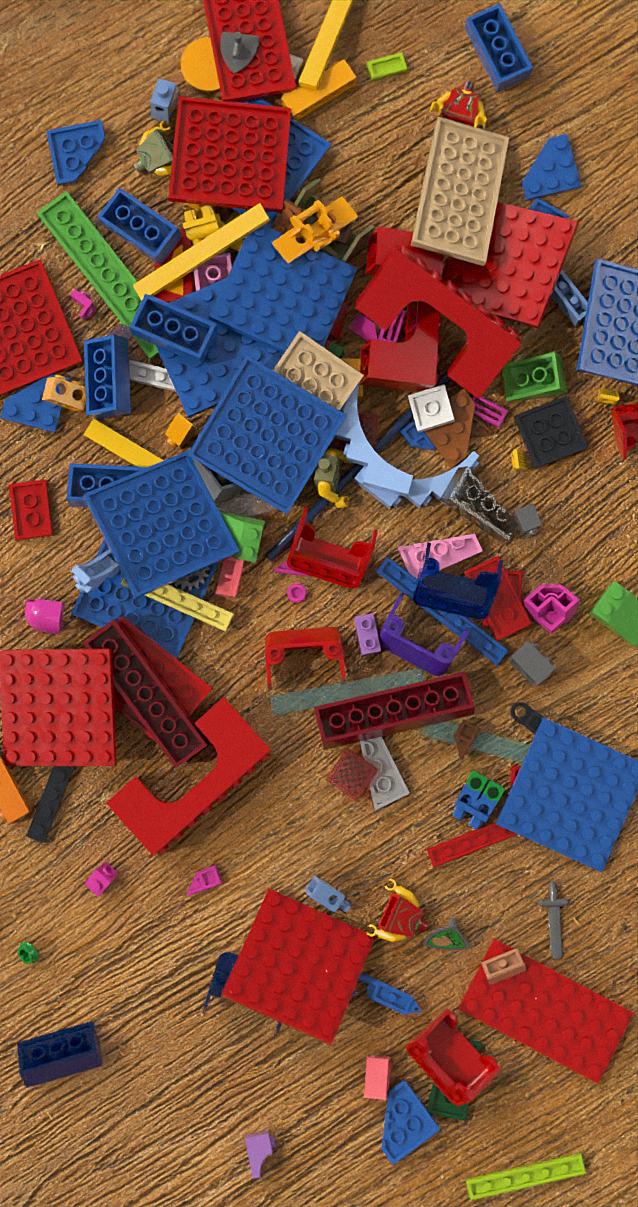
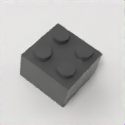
M526 641L507 660L535 687L555 668L552 666L554 664L548 656L543 657L538 652L540 648L533 641L531 643Z

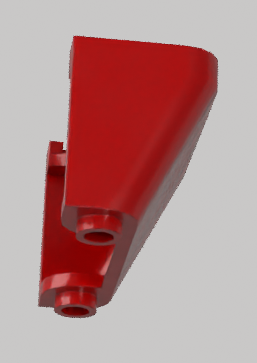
M447 1008L418 1033L405 1048L408 1054L453 1104L461 1106L471 1102L501 1068L493 1056H481L456 1028L458 1025L457 1015Z

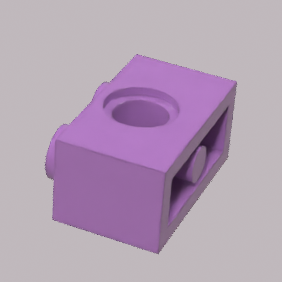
M374 614L354 617L361 656L380 653L381 649Z

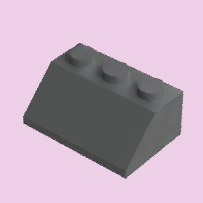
M192 458L215 504L228 500L242 489V487Z

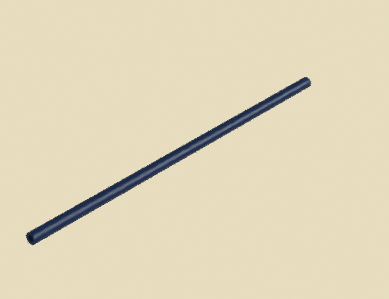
M447 371L438 379L434 387L446 385L451 380L448 377ZM411 407L372 446L377 454L414 418ZM355 463L339 479L337 495L357 476L364 467L363 465ZM322 497L307 512L305 523L309 524L331 501ZM299 521L265 555L271 562L293 541Z

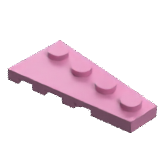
M475 534L397 547L407 572L418 580L482 552Z

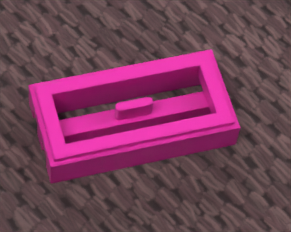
M401 310L399 313L402 315L394 341H390L397 317L390 326L387 338H383L385 329L382 328L378 340L397 343L407 311Z
M473 395L472 400L474 403L477 400L502 413L500 416L475 403V408L499 421L474 410V416L500 428L508 410L481 396L478 399Z

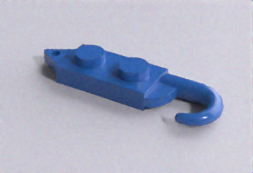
M364 973L360 974L358 980L368 984L367 995L370 999L404 1015L422 1012L415 1002L414 996ZM354 990L352 994L357 995V992Z

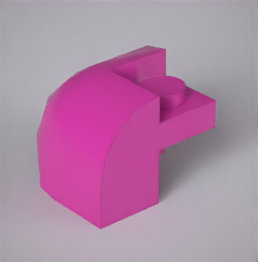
M543 584L524 599V606L531 619L537 625L541 624L552 634L562 624L566 625L578 609L579 599L560 584Z
M27 598L25 618L28 625L43 634L45 632L60 635L61 629H64L65 621L62 620L65 604L57 601L31 600Z

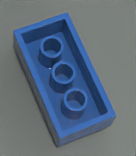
M500 3L466 18L465 30L497 92L531 76L533 67Z
M120 187L97 216L103 226L160 266L183 236L178 227Z
M145 294L129 327L132 335L202 365L218 332L215 323L148 294Z
M113 334L84 341L86 415L104 419L130 414L128 339Z
M70 463L66 500L70 507L88 508L83 498L85 493L143 470L146 467Z

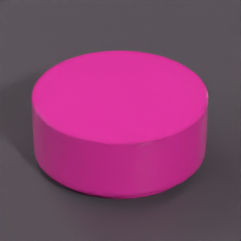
M292 584L288 588L287 596L291 602L300 603L306 597V589L301 584Z

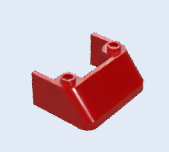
M638 403L619 405L612 408L616 446L623 460H627V451L633 449L636 446V441H638Z
M304 507L288 555L287 566L294 571L351 589L357 588L361 583L374 551L378 530L374 529L369 543L356 541L350 549L314 538L316 530L311 524L305 523L308 508Z
M335 627L268 633L265 637L268 690H272L270 665L280 664L285 657L284 651L323 648L326 658L329 660H339L341 684H345L344 656L340 631Z

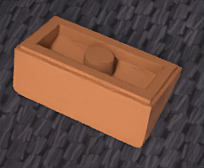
M518 948L481 962L490 985L526 971Z

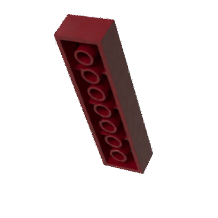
M113 619L83 642L87 649L112 648L114 686L175 768L209 744L203 733L194 724V721L118 619Z
M464 671L316 706L314 711L323 749L327 750L475 714V706Z

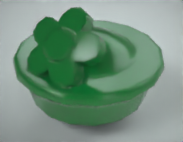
M22 942L17 950L20 960L25 964L36 963L38 961L36 948L29 942Z

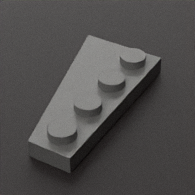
M378 737L361 741L360 745L374 809L377 810L409 794L383 738Z

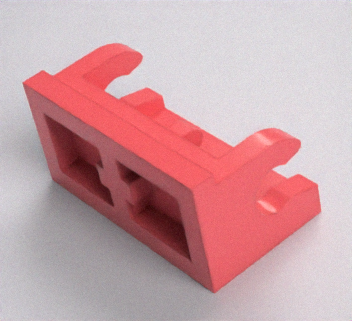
M234 557L223 560L216 595L236 599L245 564L244 560Z
M375 1055L367 1057L364 1098L382 1100L388 1098L391 1057Z

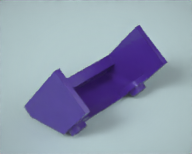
M400 593L378 635L380 647L434 676L444 675L465 640L469 628L465 627L456 646L444 643L437 648L435 653L401 635L404 629L403 620L394 615L404 596L403 593Z

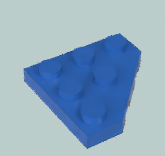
M101 120L46 131L57 185L62 186L76 183L103 145L105 135Z
M567 134L549 138L522 181L526 201L581 188Z
M57 374L44 377L5 399L0 418L56 433L63 407L43 401L42 397L47 378L55 377ZM66 377V381L71 382V379ZM56 386V392L59 394V387Z
M406 1079L389 1090L381 1149L392 1165H394L441 1129Z

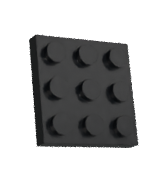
M567 395L513 417L534 469L588 448Z

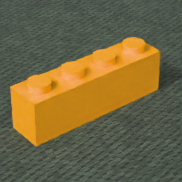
M345 60L336 61L329 69L324 71L317 90L299 85L296 90L283 94L281 98L282 106L291 108L290 117L298 121L355 86L356 76Z

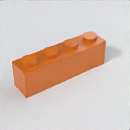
M0 752V809L2 810L0 815L4 822L7 821L10 824L30 814L32 810L9 767L5 766L4 758Z

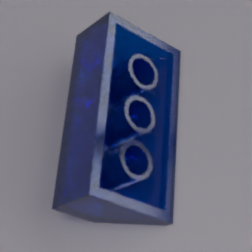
M93 1021L17 1043L19 1075L26 1088L103 1066L101 1048Z

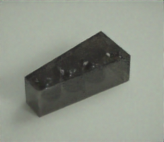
M468 466L459 467L441 496L440 501L497 541H509L518 525L503 506L496 502L495 497L483 487V483L471 473L472 471Z

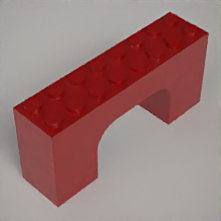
M378 227L368 237L366 275L374 276L396 245L400 248L402 245L412 252L413 258H421L427 263L426 266L431 271L435 269L442 274L445 269V262L443 261V254L411 246L413 236L411 231ZM424 301L408 303L404 342L396 343L371 339L361 348L360 373L364 376L359 381L360 385L410 392H421L434 387L438 382L436 365L439 363L437 348L441 341V337L438 335L442 323V318L439 317L440 312Z
M396 245L356 299L355 308L387 330L408 303L424 301L433 306L461 327L467 334L463 348L447 367L448 377L479 399L522 344L519 332L511 326L508 328L504 326V321L494 314L492 317L488 309L481 303L476 305L472 300L473 298L466 292L460 293L457 289L458 287L450 280L448 282L444 281L442 274L437 270H429L426 266L427 263L421 258H413L412 252L402 245L400 248Z
M224 697L194 723L216 748L217 763L214 769L185 796L174 803L164 802L152 792L140 777L135 776L106 802L152 856L156 854L160 856L170 848L168 844L171 841H178L184 835L182 831L186 827L191 829L198 822L197 817L201 814L205 816L213 809L211 805L215 801L219 803L227 796L226 791L232 788L234 790L242 783L240 779L245 774L249 776L256 770L255 765L259 761L263 764L271 756L269 752L272 750Z

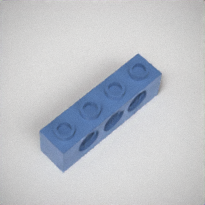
M561 270L551 297L572 324L577 326L585 320L588 302L564 271Z

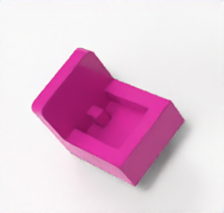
M74 289L70 296L74 302L83 307L79 316L81 320L85 321L94 314L95 305L89 299L90 296L82 290L78 292Z
M103 862L85 882V885L99 897L119 874L112 866Z

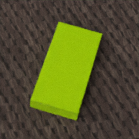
M402 52L367 62L372 82L402 74L408 70Z

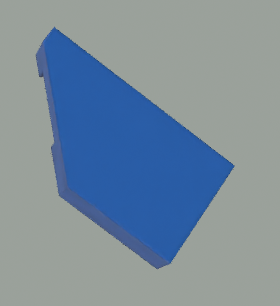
M415 421L400 431L411 447L432 451L436 449L424 431L420 433L417 431Z

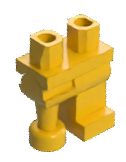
M213 206L201 207L203 218L198 219L195 209L184 212L186 223H183V227L186 231V236L193 241L194 245L223 227L220 215L215 214Z

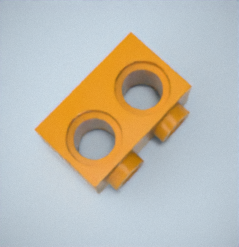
M55 375V377L47 378L42 400L73 411H83L86 403V388L83 387L81 382L66 381V377ZM56 386L59 387V394L56 392ZM73 391L76 393V399L73 398Z

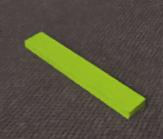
M576 1153L465 1180L470 1200H475L586 1174L582 1154Z

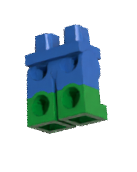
M471 770L454 803L456 806L452 816L462 820L467 811L473 815L468 825L478 829L483 821H487L505 788Z

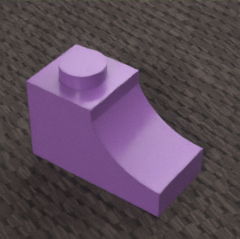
M269 1130L246 1134L245 1136L253 1179L261 1176V1164L264 1158L272 1154L273 1148L276 1147L274 1135H270Z

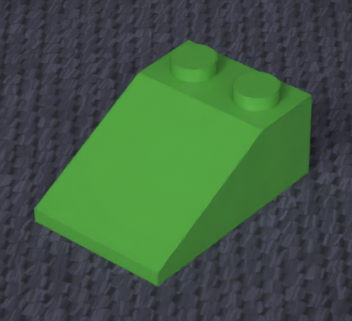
M556 352L508 363L502 368L507 402L548 398L567 393L563 359Z
M219 511L239 549V553L231 557L256 563L266 521Z
M613 581L588 614L633 647H636L638 645V599L620 584Z

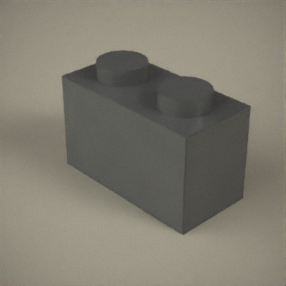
M534 504L515 510L511 516L519 537L525 536V538H529L535 535L542 525Z

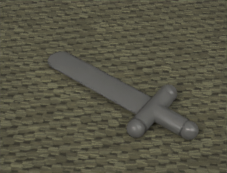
M551 881L549 883L550 899H540L538 905L540 907H548L551 957L558 960L562 957L560 906H567L569 900L567 898H557V884L555 881Z

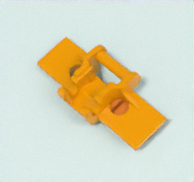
M343 196L326 207L317 200L310 208L297 216H292L290 221L294 228L274 240L272 244L289 264L307 251L313 249L317 252L340 236L339 230L357 219L358 215ZM318 212L316 216L319 220L311 226L302 223V221ZM302 236L306 242L300 244L296 241V237Z

